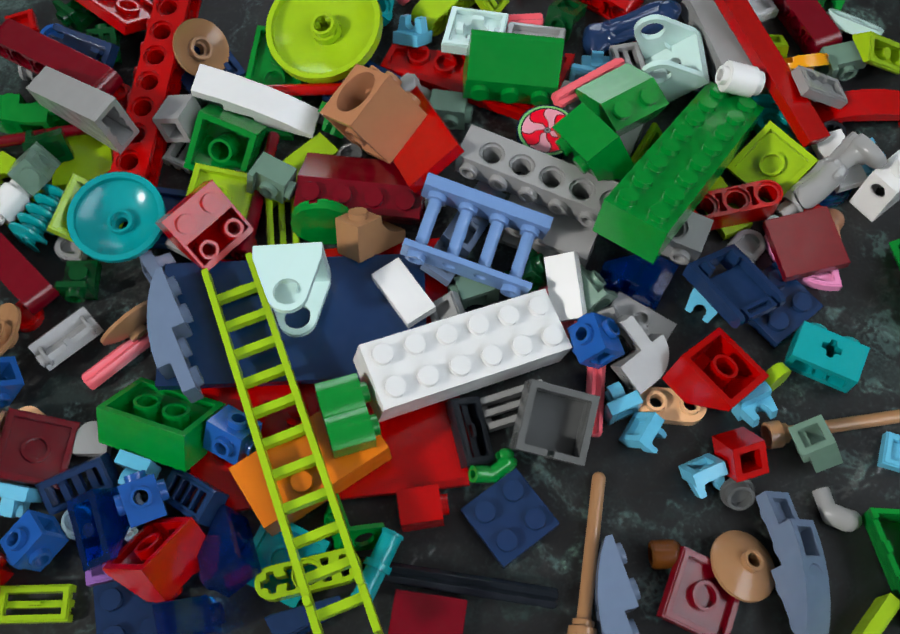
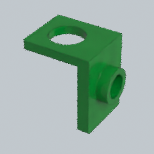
M336 493L355 551L374 549L382 533V528L385 527L384 523L350 526L339 494ZM329 501L324 514V526L335 522ZM340 533L332 535L331 538L335 550L344 548ZM362 534H373L366 541L355 542V539Z

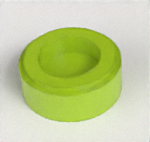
M778 362L766 371L769 377L765 381L774 391L789 377L792 371L783 362Z

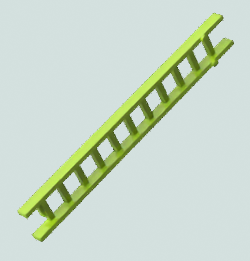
M246 253L245 256L254 281L227 290L221 294H217L213 278L208 269H202L203 280L313 634H324L321 621L364 604L373 633L384 634L274 313L267 301L253 262L252 253ZM258 292L263 308L229 321L225 320L222 305ZM267 319L272 336L237 349L234 348L230 332ZM273 347L277 348L282 364L246 378L243 377L239 360ZM286 375L292 393L253 408L247 389ZM296 404L302 424L263 438L257 419ZM304 435L307 436L312 451L311 455L272 469L267 453L268 449ZM317 466L324 488L283 503L276 481ZM328 499L335 522L294 538L287 515ZM340 533L347 556L305 573L298 549ZM351 568L359 593L317 610L309 585Z

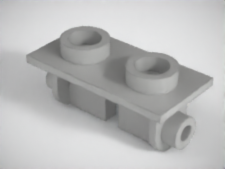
M82 306L28 345V348L34 353L37 361L44 368L46 367L51 371L104 332V330L86 308Z

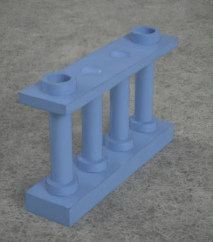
M428 172L421 192V196L429 201L415 241L404 238L400 254L404 255L411 263L417 265H424L426 263L499 289L501 294L509 298L528 294L533 283L523 280L522 276L534 239L539 238L543 240L551 228L554 217ZM444 205L456 208L460 213L446 252L427 246L440 208ZM476 216L489 220L491 224L478 263L459 257L472 217ZM507 227L520 231L519 233L522 235L509 274L490 268L503 228Z

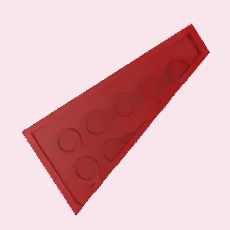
M392 44L380 65L401 77L406 73L415 74L419 78L421 86L429 90L439 89L463 92L465 55L443 53L441 50H429L424 45L416 48ZM565 53V57H562L558 90L569 74L572 63L575 60V54ZM468 99L470 104L519 121L529 110L539 107L533 104H508L501 101H476Z

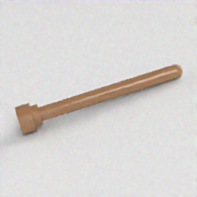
M900 409L825 420L831 433L900 423ZM778 420L763 422L761 424V438L765 440L766 448L768 450L783 448L786 443H789L792 437L788 427L793 425L788 426L786 423H781Z
M595 472L592 475L577 617L572 619V625H568L567 634L598 633V630L594 628L595 622L591 620L606 482V477L602 472Z

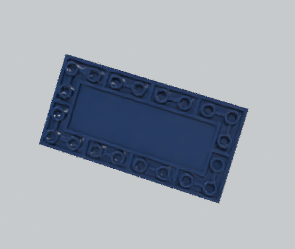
M401 254L374 255L361 263L345 256L327 257L331 270V285L314 330L303 337H291L281 330L277 322L297 383L317 384L357 373L359 382H361L353 362L358 345L426 325L425 318L408 329L371 277L372 273L399 257L425 292V272L420 269L422 265L409 262ZM247 260L219 261L209 270L217 294L254 281ZM195 263L165 264L164 272L168 278L174 275L182 291V294L177 296L180 304L186 303L194 320L189 323L193 335L186 338L193 353L192 356L188 357L192 367L197 365L205 382L200 388L237 387L203 280L202 269ZM258 292L221 306L226 321L263 308ZM304 307L296 312L287 313L285 316L286 324L295 329L304 327L310 320V312ZM265 319L230 332L234 348L237 349L272 336L268 321ZM276 347L239 360L244 378L282 364ZM156 368L155 387L158 390L181 389L176 376L166 380ZM286 375L258 386L289 385Z

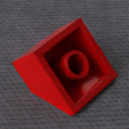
M719 327L680 356L662 379L686 404L730 411L763 383L769 375Z
M193 517L158 518L147 522L102 570L146 602L168 603L181 594L183 585L192 575L205 567L208 557L216 548Z

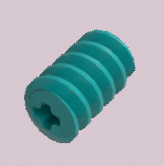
M46 184L41 188L43 194L36 193L33 196L36 204L29 202L25 205L28 214L19 212L16 215L20 224L16 222L8 224L12 234L21 243L37 253H40L35 245L37 242L44 245L48 244L43 235L44 233L55 236V234L46 231L64 192L61 188Z

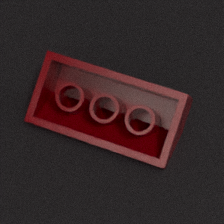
M307 153L297 176L294 207L303 201L309 200V204L317 203V199H329L337 201L349 209L355 207L366 208L369 212L381 216L382 221L420 226L424 216L425 197L421 196L422 189L414 193L408 187L394 161L389 164L378 159Z

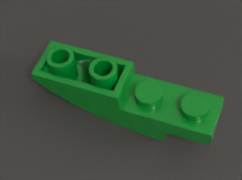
M6 93L0 95V132L14 134L26 132L30 129L39 130L70 125L69 122L44 108L37 101L27 103L21 94Z

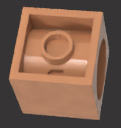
M359 64L354 66L320 111V114L352 144L358 145L365 153L391 164L427 116L419 106L421 101L411 92H405L400 86L402 81L390 71L383 73L373 65L368 68Z

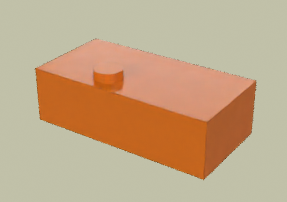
M321 411L309 417L335 493L339 494L392 459L390 449L381 435L376 436V447L334 459ZM304 435L268 449L267 453L272 469H276L312 454L307 436ZM257 451L228 469L263 528L273 537L281 529ZM317 466L276 481L283 503L324 488ZM328 499L287 515L289 523L296 522L328 501Z

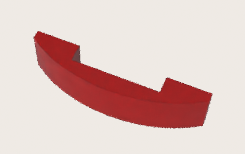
M860 89L844 91L848 103L841 109L810 100L823 123L827 121H837L841 124L849 121H898L900 128L899 90Z

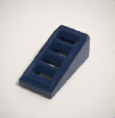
M105 452L41 481L35 486L49 515L53 516L115 489L119 485L117 482L120 475L110 454ZM95 467L97 468V470H98V472H99V474H100V476H101V478H102V480H103L104 483H102V481H101V479H100V477H99V475H98V473H97ZM84 471L92 486L90 490L81 475ZM68 478H71L79 495L74 496L67 481ZM54 484H58L65 499L62 503H60L52 486Z
M173 468L165 481L170 499L165 500V502L187 517H193L197 523L212 528L229 495L188 471L184 472ZM181 477L182 479H181V481H180L178 487L176 488L174 494L171 495V492L173 491L175 485L177 484L179 478ZM189 482L190 485L188 486L182 499L179 500L182 491L184 490L186 484ZM197 487L198 490L195 496L193 497L191 503L188 505L187 503ZM204 493H206V496L203 502L201 503L199 509L196 510V507L200 502L202 496L204 495Z
M333 596L314 603L318 610L338 602L342 598L340 596ZM304 605L264 617L272 634H306L312 630ZM326 619V620H324V621H321V624H323L324 622L328 621L329 619Z

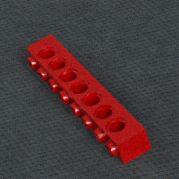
M153 0L151 16L147 18L146 22L147 31L145 39L140 45L138 66L133 71L134 81L132 89L127 94L126 113L140 132L121 154L113 150V162L110 171L107 173H134L147 179L157 187L163 164L162 157L166 152L167 142L152 118L168 95L180 94L181 79L185 70L175 58L172 46L173 36L180 24L186 20L198 18L202 0Z

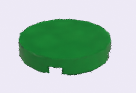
M317 199V203L309 204V200L303 201L294 207L291 214L290 224L292 231L298 237L308 242H322L323 245L337 244L335 218L348 213L349 208L329 199Z

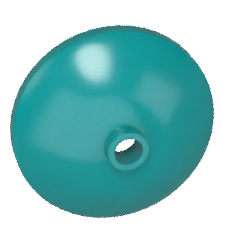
M110 172L88 181L74 195L67 212V227L75 245L87 256L107 263L126 262L143 255L158 241L163 231L155 222L166 214V208L159 191L147 179L130 172ZM128 222L125 228L119 229L121 223Z

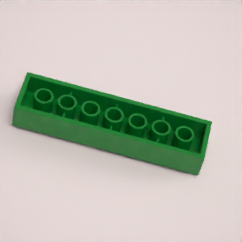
M710 81L604 199L592 231L654 264L749 139L765 107L758 105L751 98L721 92L717 84Z

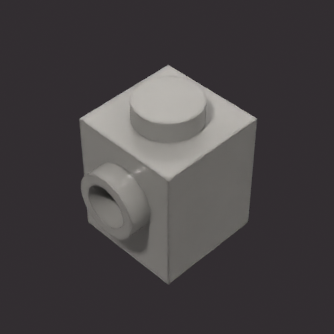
M192 94L168 95L152 120L167 143L190 142L198 111L202 108Z

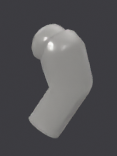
M822 487L812 491L820 516L825 524L844 532H853L860 528L862 524L861 515L855 510L835 504L829 487Z

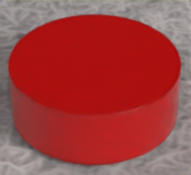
M20 301L14 304L21 311L19 331L31 332L42 324L44 320L43 309L34 316Z

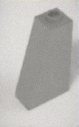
M682 0L681 16L685 24L695 27L702 33L707 68L714 83H716L715 75L718 68L728 60L752 65L714 0Z
M45 66L26 87L41 106L119 154L126 149L140 132L115 97L48 66Z

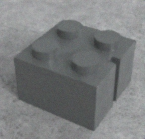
M535 379L525 381L509 448L537 456H545V458L572 465L585 466L600 396Z

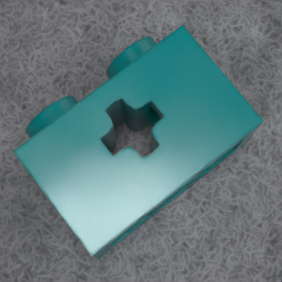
M804 321L794 333L783 363L796 373L847 393L859 382L870 347L860 344L853 337L841 336L831 332L819 323Z

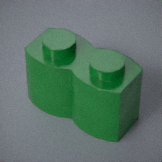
M357 373L314 384L334 459L376 447V436L381 435V429L377 415H369L366 403L371 402L366 381L359 382Z

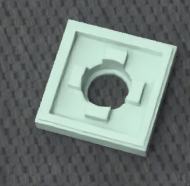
M452 6L441 44V52L466 56L471 29L506 33L509 14Z

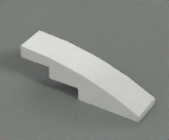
M203 64L199 65L191 87L192 96L220 103L226 111L252 117L254 121L270 128L308 138H313L320 117L319 109L293 96L242 76Z

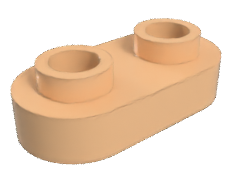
M649 387L640 395L643 404L638 412H656L665 420L663 424L693 426L704 417L707 407L694 405L695 410H688L684 405V401L671 388ZM650 399H658L661 403V406H652L650 403Z

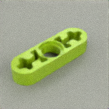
M345 548L304 557L301 558L303 567L314 565L319 568L323 566V561L328 560L329 564L346 557L347 554ZM357 555L358 560H359V563H360V566H361V569H362L361 559H360L359 556ZM291 561L264 567L255 578L254 585L257 594L269 602H278L301 596ZM292 569L291 579L296 587L295 589L290 590L291 585L289 583L277 585L276 593L273 594L268 588H264V584L270 581V575L274 574L278 580L289 578L286 571ZM349 569V575L347 576L340 572L332 575V580L326 581L327 578L309 585L311 593L355 582L352 569Z

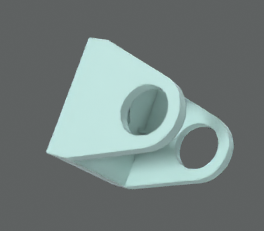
M659 14L645 16L634 25V35L646 64L641 70L654 77L668 102L710 83L702 33L699 30ZM658 23L664 26L661 31L655 34H644L641 32L642 28L649 24Z
M310 242L253 246L252 259L267 301L274 310L281 330L291 337L308 335L317 325L331 285V270L323 243ZM302 307L309 310L310 320L304 327L295 329L286 324L285 316L287 313L296 312Z

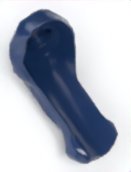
M675 0L655 1L623 16L589 24L583 32L582 45L585 55L591 56L592 51H604L605 54L609 51L611 45L637 41L634 35V25L645 16L659 14L678 21L682 11L681 5ZM658 23L649 24L642 28L641 32L644 34H655L661 31L664 26Z

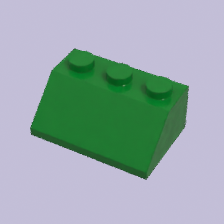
M471 29L463 66L462 98L474 99L476 101H501L508 104L523 103L535 106H552L551 95L558 90L564 38Z
M140 377L96 407L99 443L118 450L122 449L186 472L207 454L208 450L203 448L206 421L223 409L226 403L207 397L191 403L182 393L181 389L158 390L155 387V381Z

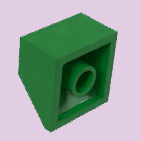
M629 63L575 90L581 103L583 102L619 136L656 118L669 104L654 77Z
M583 102L552 127L559 138L555 141L556 145L566 157L570 154L574 156L572 160L583 174L589 171L598 181L623 179L634 166L620 136Z
M211 103L198 111L184 168L193 171L195 163L248 173L260 153L268 126L239 114L226 111Z

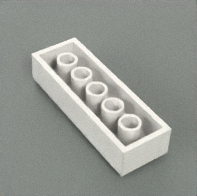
M544 288L360 344L356 350L353 362L361 382L366 381L371 396V402L369 403L373 413L377 415L378 421L381 422L560 362L573 347Z

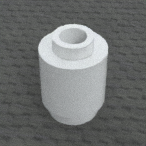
M731 60L721 65L715 75V82L719 91L747 98L752 95H759L764 88L766 80L765 73L760 71L757 66Z
M13 179L9 183L4 182L0 186V226L4 222L6 224L14 222L17 219L16 215L25 210L27 203H31L29 199L32 195Z

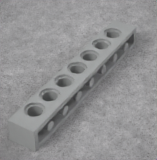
M471 124L461 144L464 153L455 162V171L467 179L479 180L489 184L490 187L497 191L509 192L518 196L524 202L536 203L548 208L556 215H566L590 228L594 227L604 199L619 183L614 180L598 181L589 171L583 174L574 164ZM488 160H493V161H495V162H497V163H493V164H492V163H488V162H486V161H488ZM515 172H523L526 175H517ZM545 184H553L556 187H547ZM575 195L583 196L585 200L577 199ZM692 212L677 232V237H673L661 254L670 257L673 262L681 265H688V263L697 260L702 253L714 220Z

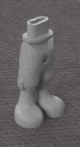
M852 131L842 140L841 144L830 156L819 160L804 177L783 196L784 202L778 205L775 211L776 214L782 217L815 207L844 182L851 167L856 164H866L873 169H880L888 162L885 154L869 137L862 133L858 135Z

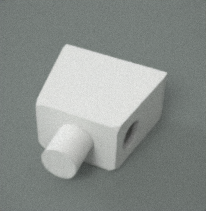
M900 150L888 158L887 164L882 168L875 169L849 200L871 222L875 221L900 200ZM878 187L884 188V196H878L874 193Z

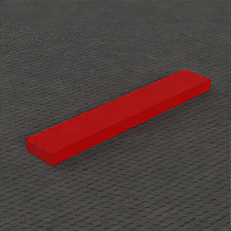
M714 0L752 65L757 66L760 71L765 73V86L802 147L804 148L827 139L830 133L809 99L801 96L790 68L748 0Z

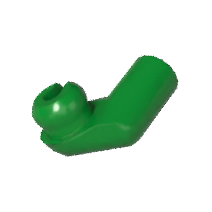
M510 448L500 449L495 455L498 462L492 465L470 466L468 471L470 482L496 483L516 468L517 459L514 458V451Z

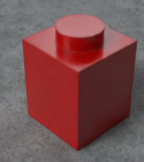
M740 427L712 436L714 455L725 461L729 473L727 476L737 483L770 473L766 443L758 435L745 427Z
M439 484L396 490L400 525L403 532L444 526L443 516L450 515L447 493L440 494Z

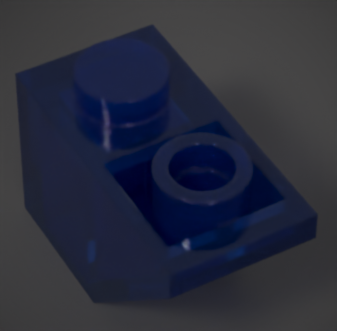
M634 254L605 261L600 275L606 282L605 286L608 289L622 292L644 306L656 310L679 265L661 256L652 264Z

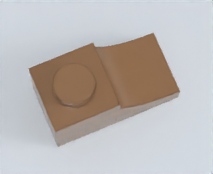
M363 207L351 208L348 210V213L335 218L338 253L358 263L402 243L404 238H406L405 229L384 220L382 221L381 216L371 213Z

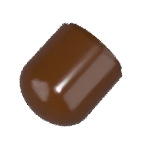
M674 539L650 540L648 543V558L651 568L671 569L680 553L681 545Z

